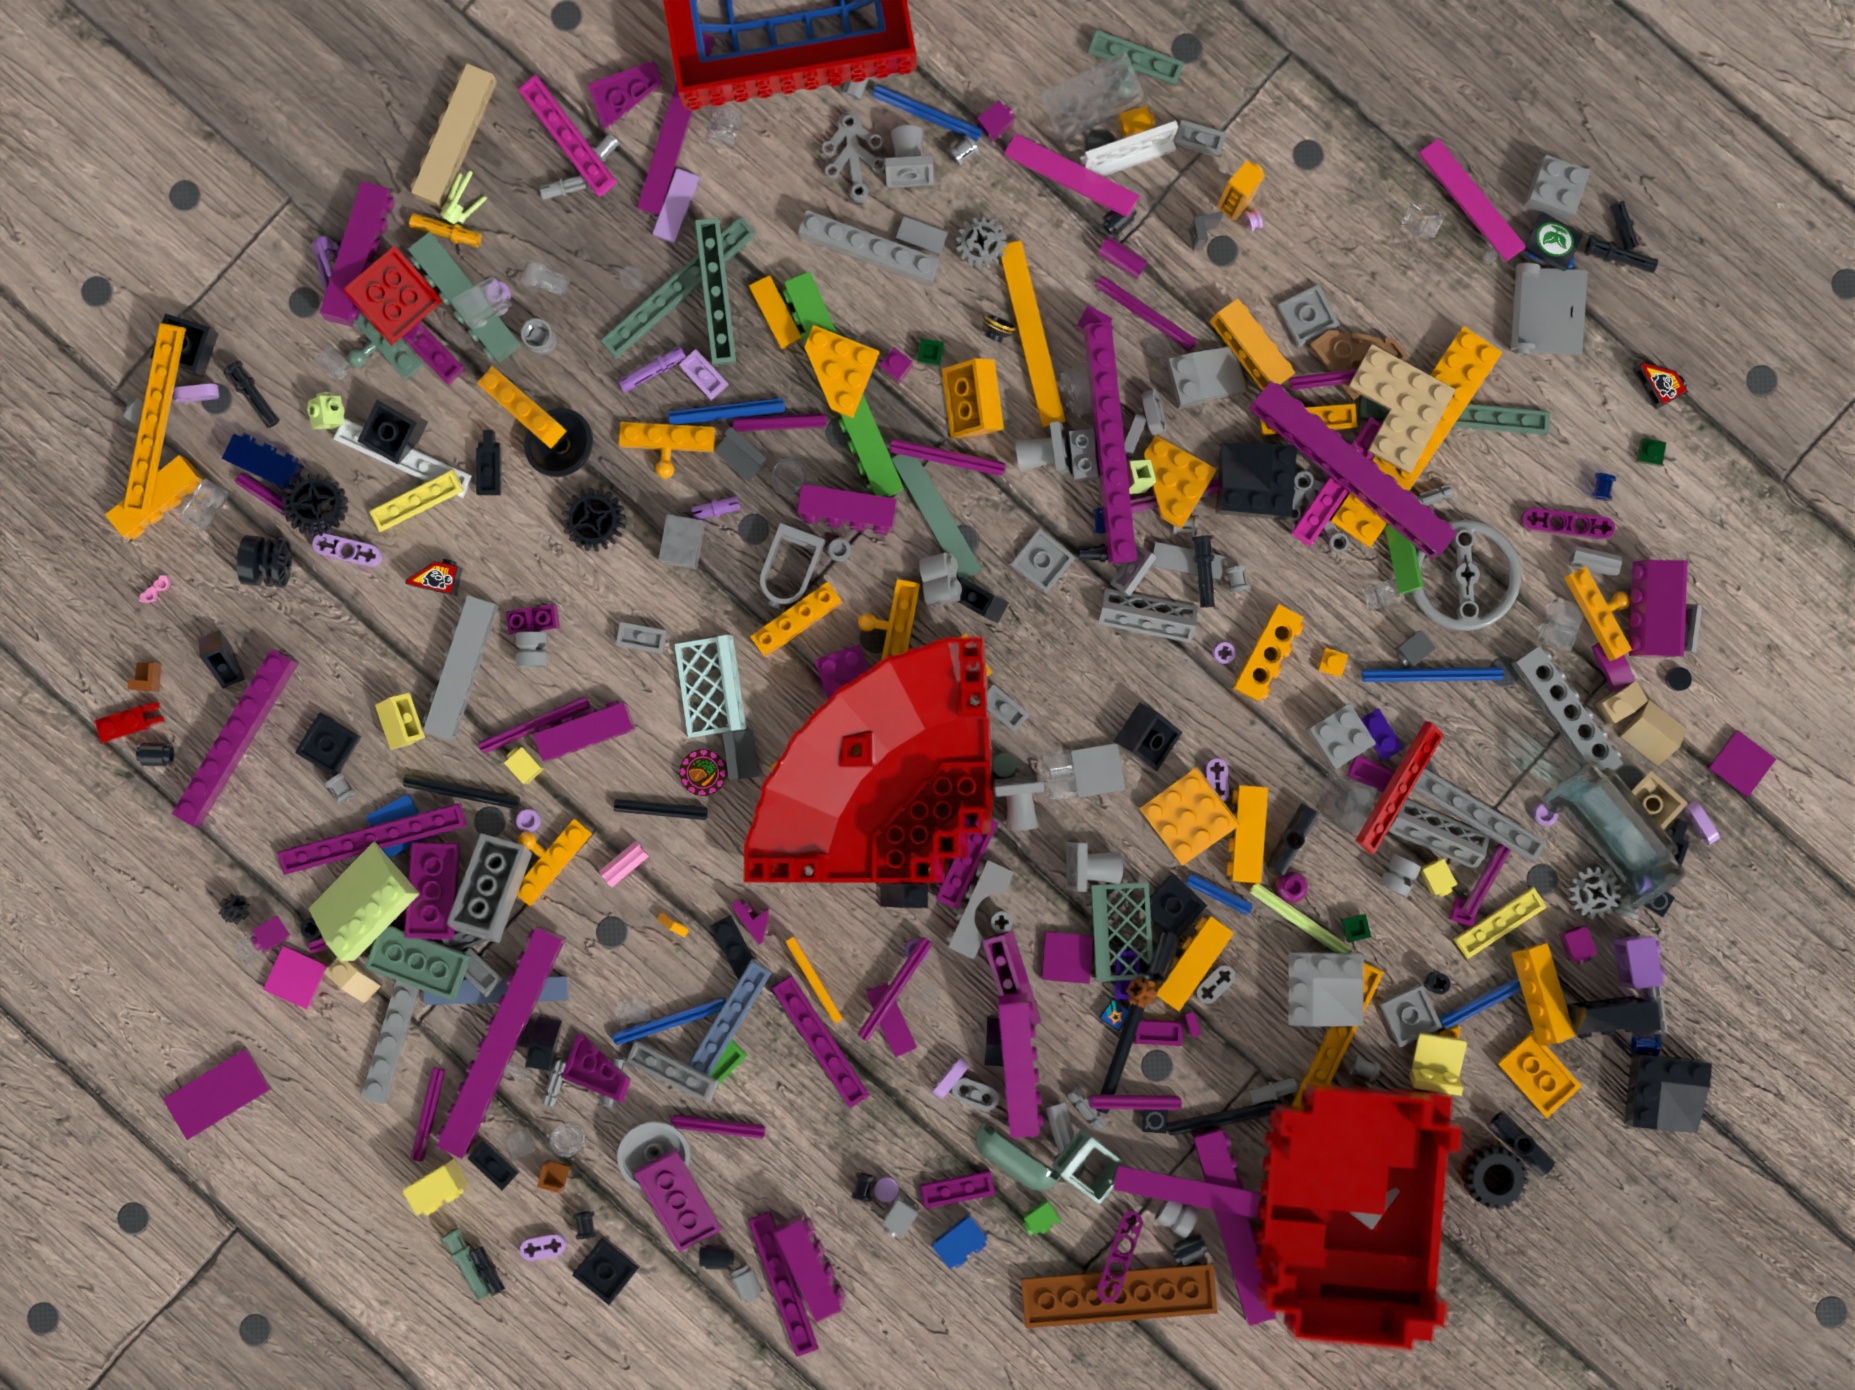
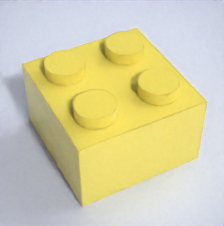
M452 1159L402 1190L416 1216L423 1212L427 1216L444 1204L443 1200L449 1203L464 1192L463 1187L468 1182L455 1159Z

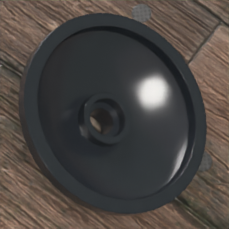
M556 408L546 411V413L566 430L552 448H549L529 429L524 441V450L528 462L536 471L548 477H564L576 472L586 463L593 448V432L587 420L574 410ZM567 445V449L562 451V447Z

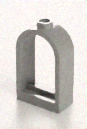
M780 523L760 576L761 588L770 600L768 606L781 610L783 606L793 605L805 596L825 546V539ZM782 539L815 551L800 591L788 599L774 597L767 588V576Z

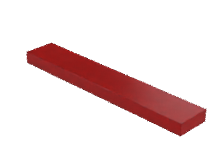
M1424 722L1355 839V842L1370 854L1374 855L1444 736L1432 722Z

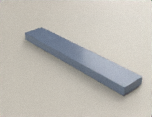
M754 959L750 961L688 1063L689 1066L710 1076L773 971Z
M568 976L548 977L537 1002L568 1001ZM502 978L504 981L488 998L467 979H463L455 1001L424 991V1005L497 1003L502 994L506 995L509 988L506 986L508 978Z

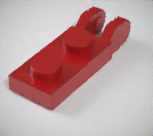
M160 702L138 706L94 720L100 742L113 741L148 730L151 726L165 722L164 716H157L147 720L145 715L147 712L161 708Z

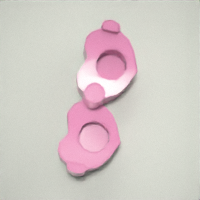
M168 575L159 576V579L153 583V586L147 588L145 593L140 594L139 601L143 603L155 602L158 596L157 591L169 589L170 577Z

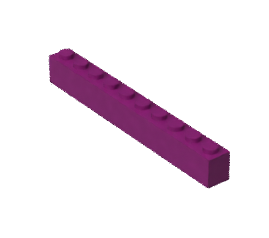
M1090 323L1083 330L1109 565L1131 563L1137 560L1112 323Z
M1271 381L1248 408L1432 560L1441 555L1457 534L1449 522L1438 518L1432 508L1416 500L1415 495L1411 491L1404 490L1397 484L1394 477L1383 473L1373 460L1366 459L1361 455L1360 450L1356 446L1344 441L1338 431L1328 428L1318 415L1311 414L1305 409L1304 404L1300 400L1289 396L1285 388L1280 384Z
M538 926L535 930L531 929L526 939V942L529 943L525 952L521 951L517 958L516 964L519 965L516 973L512 972L507 980L506 986L509 988L506 995L502 994L497 1002L496 1008L499 1010L496 1017L492 1016L486 1027L489 1032L485 1039L482 1038L476 1048L479 1054L475 1061L472 1060L466 1070L469 1076L466 1082L462 1081L456 1092V1095L459 1096L456 1104H451L446 1114V1117L449 1118L446 1126L442 1125L436 1136V1139H439L437 1148L461 1159L468 1155L567 937L543 926Z

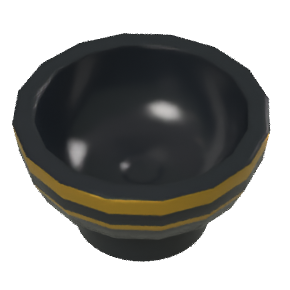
M985 314L984 326L987 329L984 335L996 342H1002L1004 337L1010 336L1016 329L1012 323L992 314Z

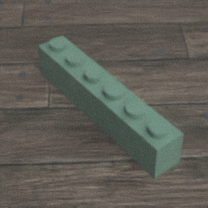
M719 218L695 220L712 366L736 364Z
M428 232L408 248L412 254L410 260L418 269L423 267L427 272L424 276L432 287L436 285L442 292L438 295L447 306L450 303L454 306L456 311L453 314L462 324L466 321L470 326L469 334L476 342L482 341L485 345L482 350L490 360L495 358L501 363L522 346L431 232Z

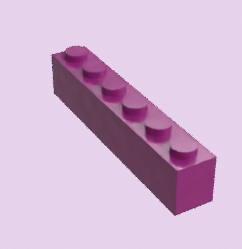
M361 181L320 309V314L326 321L352 327L354 320L359 318L360 310L342 290L373 264L375 255H378L380 252V238L382 233H385L387 230L388 212L393 210L395 203L389 188Z
M1027 993L998 995L1010 1138L1039 1136V1127L1043 1126L1042 1112H1037V1105L1041 1104L1040 1090H1035V1083H1039L1038 1068L1033 1067V1061L1038 1060L1037 1048L1032 1046L1031 1039L1036 1038L1035 1024H1030L1029 1016H1034L1033 1001H1028Z

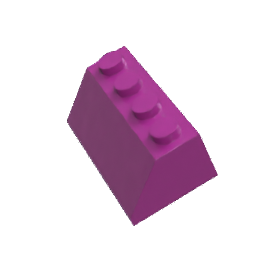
M1687 560L1633 561L1629 619V645L1632 650L1629 651V656L1643 658L1684 656Z

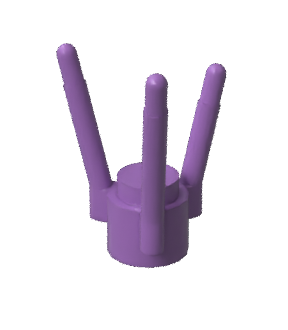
M323 236L315 239L312 242V247L315 251L314 256L318 263L326 294L328 287L326 273L329 277L332 275L328 261L334 258V252L338 255L340 248L337 242L331 243L329 237Z

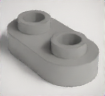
M962 1077L952 1087V1093L956 1100L978 1109L990 1111L998 1104L999 1096L993 1087L970 1078ZM962 1085L968 1086L969 1090L967 1093L960 1092L959 1089ZM986 1093L991 1095V1100L988 1102L982 1100V1096Z

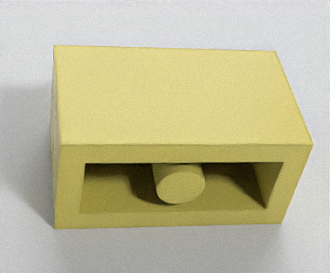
M410 693L390 697L375 705L390 750L411 745L425 738Z

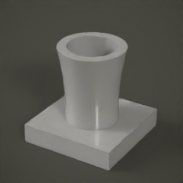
M903 125L891 131L895 157L885 158L887 188L934 185L933 155L922 156L924 133L922 128L914 125Z
M1059 421L1050 423L1052 437L1016 439V454L1021 472L1055 463L1056 470L1062 476L1072 474L1066 430Z
M1041 775L993 779L995 795L1006 796V830L1024 831L1039 827L1032 793L1044 792Z
M1067 842L1066 890L1087 892V880L1120 884L1123 874V860L1120 851L1088 854V843Z

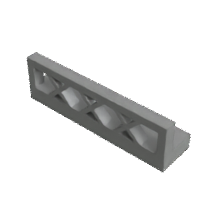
M1105 588L1098 624L1191 643L1196 629L1198 607L1137 594L1128 596L1121 591ZM1108 599H1118L1121 603H1111L1108 602ZM1133 604H1142L1144 608H1136ZM1156 608H1164L1167 613L1158 612ZM1179 613L1192 614L1191 619L1182 617Z
M1408 799L1404 802L1388 830L1395 835L1474 870L1485 858L1490 838L1478 830ZM1404 809L1412 810L1416 816L1404 813ZM1427 818L1434 820L1437 826L1429 824ZM1448 828L1455 829L1459 835L1452 834ZM1473 837L1482 841L1481 846L1474 844L1470 838Z

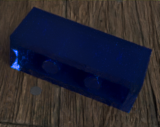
M233 433L221 459L284 489H292L291 482H297L304 466L297 463L299 458L285 453L284 456L276 453L277 448L265 442L263 446L255 443L256 438L243 433L242 436Z

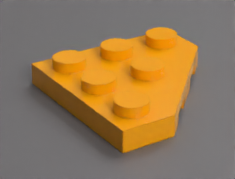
M813 325L804 347L830 409L853 419L880 351Z
M1155 435L1146 449L1143 459L1151 460L1156 479V482L1152 485V490L1159 506L1160 517L1182 529L1215 476L1217 469Z

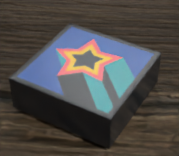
M1112 998L1098 1018L1119 1032L1125 1023L1129 1009Z

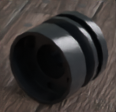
M245 535L240 542L237 554V574L240 584L260 586L264 581L267 587L275 585L277 588H285L289 581L292 567V550L289 540L286 538H279L277 540L274 537H270L266 542L264 537Z

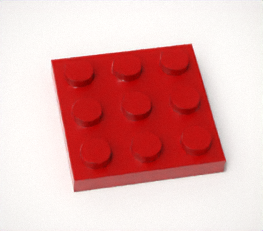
M395 245L342 290L391 346L443 301Z

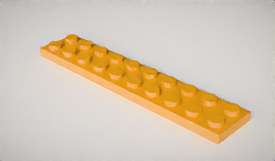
M1461 327L1430 373V376L1456 390L1411 474H1407L1374 456L1372 460L1379 466V469L1383 473L1394 477L1397 484L1404 490H1410L1503 352L1467 327ZM1349 492L1330 520L1332 524L1367 548H1371L1387 524L1384 519L1351 492Z

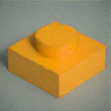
M1324 648L1317 671L1341 678L1348 654Z

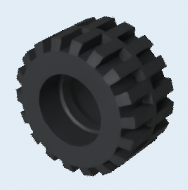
M1491 1144V1147L1484 1145L1481 1146V1150H1473L1474 1155L1472 1157L1468 1155L1465 1159L1468 1161L1467 1165L1463 1164L1462 1170L1465 1171V1174H1461L1462 1180L1465 1182V1190L1469 1192V1195L1480 1204L1491 1209L1495 1207L1498 1210L1504 1209V1206L1508 1208L1514 1206L1513 1201L1519 1202L1521 1200L1519 1195L1521 1193L1525 1194L1527 1189L1523 1188L1524 1184L1528 1185L1529 1181L1525 1177L1528 1172L1523 1167V1161L1516 1154L1502 1146L1499 1147ZM1502 1164L1506 1169L1505 1182L1497 1189H1486L1483 1183L1485 1171L1491 1165Z

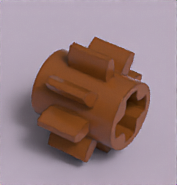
M1139 976L1138 980H1131L1128 990H1126L1131 996L1128 1001L1142 1008L1145 1007V1004H1153L1156 994H1158L1153 988L1155 982L1147 980L1142 976Z

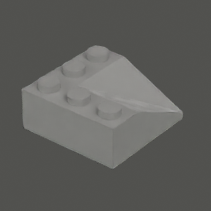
M1289 952V1026H1363L1364 953Z

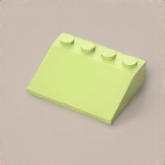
M373 842L311 905L309 911L325 943L339 960L355 961L420 893L378 844Z

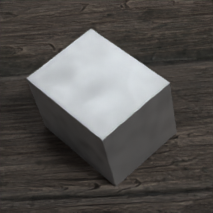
M667 514L659 561L662 564L697 570L705 523L702 520Z

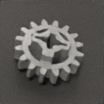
M975 217L973 218L974 224L970 225L968 222H965L966 230L959 229V234L962 237L956 238L957 244L960 245L957 247V251L962 253L960 256L962 261L968 259L969 267L976 263L978 269H981L982 264H986V267L990 268V262L993 261L998 264L997 257L1005 256L1002 249L1008 247L1007 242L1003 241L1007 239L1006 233H1001L1003 230L1001 224L995 227L996 222L994 219L987 223L986 217H983L981 222H978ZM979 236L984 240V250H982L979 244ZM976 253V254L980 255L981 257H977V256H974V255H972V254Z
M1590 867L1584 868L1585 874L1577 871L1578 879L1571 878L1569 881L1574 885L1567 888V891L1572 892V896H1569L1567 899L1575 902L1571 908L1575 910L1580 908L1579 915L1584 916L1587 913L1588 918L1594 919L1595 913L1598 918H1604L1603 912L1611 915L1612 910L1610 907L1619 906L1615 902V898H1621L1620 894H1616V890L1620 889L1621 886L1613 884L1617 878L1615 876L1608 877L1609 871L1603 870L1601 872L1600 867H1594L1593 872ZM1590 877H1596L1591 883L1584 882ZM1587 888L1595 889V892L1600 897H1593V893ZM1579 891H1581L1582 900L1580 899ZM1596 903L1604 904L1599 908L1592 909V907H1595Z

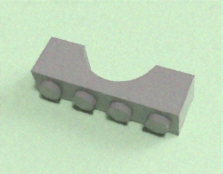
M989 860L986 861V864L981 862L976 872V876L979 879L976 885H970L965 896L969 898L966 907H960L955 918L959 920L956 929L951 927L945 940L949 942L948 948L971 959H975L984 939V936L975 925L974 916L976 908L987 896L1004 894L1013 876V871Z

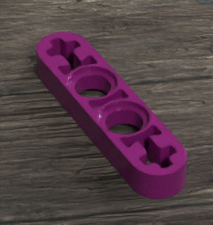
M1531 508L1525 511L1520 518L1522 526L1530 531L1599 540L1609 538L1615 532L1614 522L1610 518ZM1533 513L1534 518L1542 519L1544 514H1546L1544 522L1538 521L1533 523V525H1531L1530 520H1527V517ZM1552 516L1561 518L1562 525L1559 529L1551 526L1550 519ZM1576 519H1581L1585 522L1586 527L1583 532L1575 530L1573 524ZM1603 523L1608 528V531L1603 534L1600 529L1591 530L1592 526H1599Z
M1136 1211L1126 1212L1120 1221L1097 1289L1098 1298L1104 1303H1113L1120 1294L1143 1225L1142 1217ZM1131 1216H1135V1221L1138 1223V1226H1133L1130 1233L1135 1234L1134 1239L1127 1234L1120 1233L1121 1229L1125 1232L1127 1231L1128 1223L1125 1222V1219H1130ZM1123 1238L1129 1240L1131 1244L1130 1250L1125 1253L1117 1248V1242ZM1115 1261L1123 1266V1272L1118 1276L1112 1275L1109 1270L1110 1264ZM1106 1275L1112 1280H1120L1119 1285L1113 1283L1112 1291L1115 1292V1295L1110 1296L1108 1299L1104 1298L1105 1293L1101 1292L1102 1288H1107L1109 1281L1105 1280Z

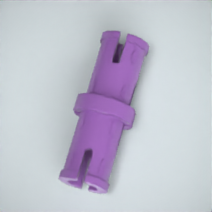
M737 495L718 501L717 499H712L710 503L691 506L693 513L702 511L701 513L693 514V518L697 520L711 516L717 518L721 517L720 514L741 510L739 503L730 505L739 502Z

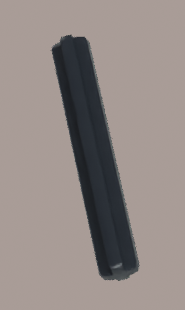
M615 799L613 806L615 812L706 820L708 817V808L623 799Z

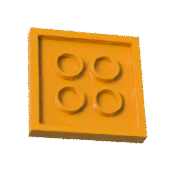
M1197 766L1139 808L1182 866L1240 825L1239 821Z

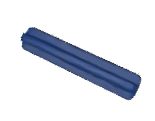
M1190 873L1186 880V885L1243 914L1248 915L1253 907L1252 903L1195 874Z

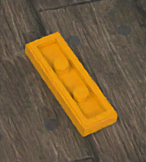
M770 275L749 285L781 350L801 340L802 336Z

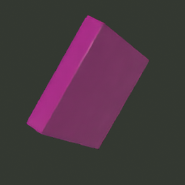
M1735 730L1708 766V769L1743 796L1749 797L1776 761V758L1739 730Z
M1045 932L1042 980L1090 984L1094 936Z

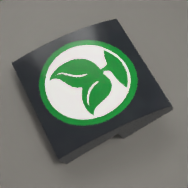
M1541 212L1530 232L1531 234L1525 244L1524 251L1565 271L1578 248L1583 233Z

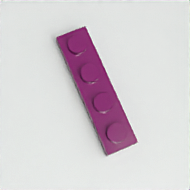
M992 820V834H968V859H954L937 894V900L958 909L998 822Z

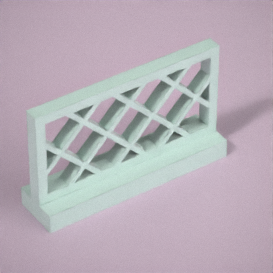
M722 635L715 638L675 644L688 738L746 730L733 636ZM716 643L717 654L711 659L703 651L708 644ZM691 647L697 652L690 663L683 659L682 648ZM700 655L710 662L703 673L693 666ZM713 665L719 668L721 676L716 683L706 676ZM690 669L700 675L694 686L686 682V675ZM703 679L713 685L707 696L697 690ZM716 689L724 693V700L720 706L710 700ZM694 692L704 699L697 710L689 702ZM707 702L717 709L710 720L700 713ZM720 712L727 716L728 727L720 728L713 723ZM698 715L707 724L702 731L694 732L692 722ZM710 725L715 728V729L708 730V728L710 727Z

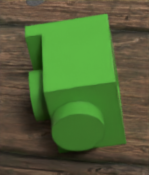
M1046 1198L1023 1214L1025 1222L1022 1224L1030 1235H1036L1039 1232L1043 1234L1053 1227L1052 1223L1054 1221L1057 1224H1060L1062 1221Z

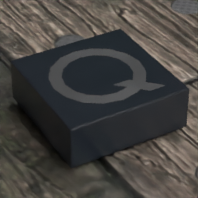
M1653 885L1651 894L1646 899H1643L1642 906L1656 915L1664 917L1675 897L1660 887Z
M1143 1109L1142 1132L1166 1134L1168 1110Z

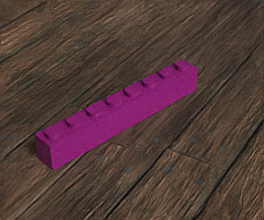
M271 649L173 810L172 815L191 826L202 825L299 662L278 650Z
M1220 1127L1193 1134L1192 1138L1205 1182L1244 1189L1241 1179L1236 1180L1234 1170L1238 1168L1234 1155L1229 1156L1227 1147L1231 1146L1227 1132L1223 1133ZM1214 1210L1247 1324L1251 1326L1277 1318L1275 1312H1266L1262 1304H1260L1259 1298H1256L1257 1283H1261V1275L1258 1269H1255V1255L1259 1254L1260 1249L1256 1248L1254 1240H1257V1232L1254 1225L1250 1226L1249 1216Z

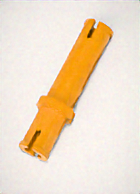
M416 213L411 215L410 228L427 233L431 232L434 235L450 239L451 242L456 244L460 242L478 248L481 243V233L464 229L458 224L454 226Z

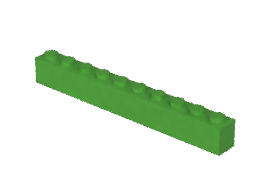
M810 271L784 282L786 289L783 290V294L787 303L792 302L795 308L792 315L796 324H801L805 331L801 333L805 344L813 325L837 334ZM862 395L854 418L852 419L840 414L841 419L838 422L843 433L848 432L851 440L847 441L852 454L857 453L860 462L856 464L861 476L866 475L869 480V484H866L869 494L890 497L904 491V488L866 399Z

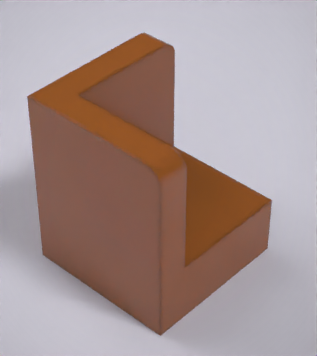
M137 662L135 680H128V689L159 692L161 663Z
M552 1160L545 1161L537 1188L561 1193L565 1189L571 1165Z

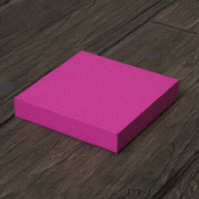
M285 945L278 955L263 990L308 1009L328 964Z

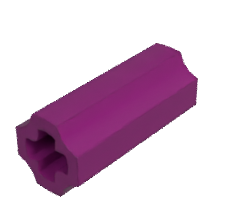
M1109 236L1097 253L1098 256L1136 280L1148 263L1147 260Z

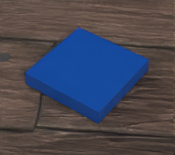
M407 794L367 815L366 818L370 826L415 815L419 811L410 794ZM430 836L383 848V851L391 858L410 848L411 842H421Z

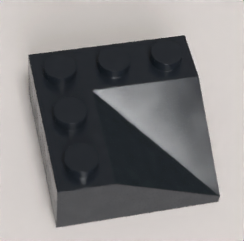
M1221 443L1215 514L1276 520L1291 518L1297 448L1281 444Z
M1634 995L1566 1004L1577 1038L1592 1037V1033L1601 1032V1035H1613L1619 1029H1625V1032H1632L1633 1035L1639 1034V1037L1654 1036L1655 1031H1662L1659 1002L1656 1000Z
M1631 1052L1624 1124L1642 1129L1697 1133L1710 1089L1712 1063L1696 1059Z

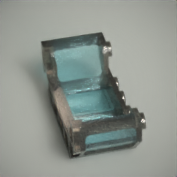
M1590 760L1576 773L1555 787L1548 788L1540 797L1543 806L1549 812L1557 814L1564 809L1567 817L1574 821L1581 829L1582 835L1596 847L1597 853L1610 864L1615 875L1625 882L1621 888L1620 896L1622 901L1630 906L1633 911L1676 886L1684 877L1685 871L1683 866L1678 865L1674 858V855L1678 853L1676 844L1614 770L1607 767L1602 771L1597 768L1596 762Z

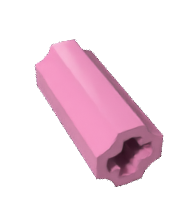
M635 841L603 867L599 873L613 887L647 859L649 855Z

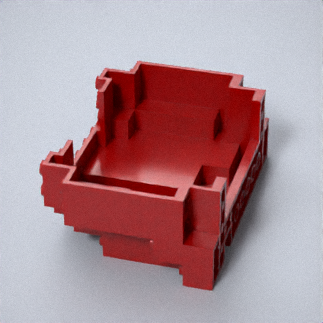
M1307 1083L1306 1089L1302 1090L1301 1107L1275 1105V1111H1271L1270 1125L1272 1126H1270V1131L1265 1133V1147H1268V1155L1263 1158V1171H1266V1179L1261 1182V1195L1257 1216H1259V1220L1262 1222L1261 1230H1257V1244H1260V1252L1255 1255V1269H1258L1261 1275V1283H1257L1256 1298H1259V1302L1266 1312L1284 1313L1283 1325L1287 1326V1331L1295 1340L1414 1350L1415 1340L1433 1342L1434 1327L1446 1328L1448 1303L1437 1293L1448 1151L1460 1152L1462 1128L1450 1121L1452 1096L1446 1093L1414 1088L1413 1090L1396 1088L1380 1090ZM1397 1188L1400 1192L1385 1211L1387 1192ZM1350 1212L1382 1215L1374 1228L1370 1229L1350 1214Z

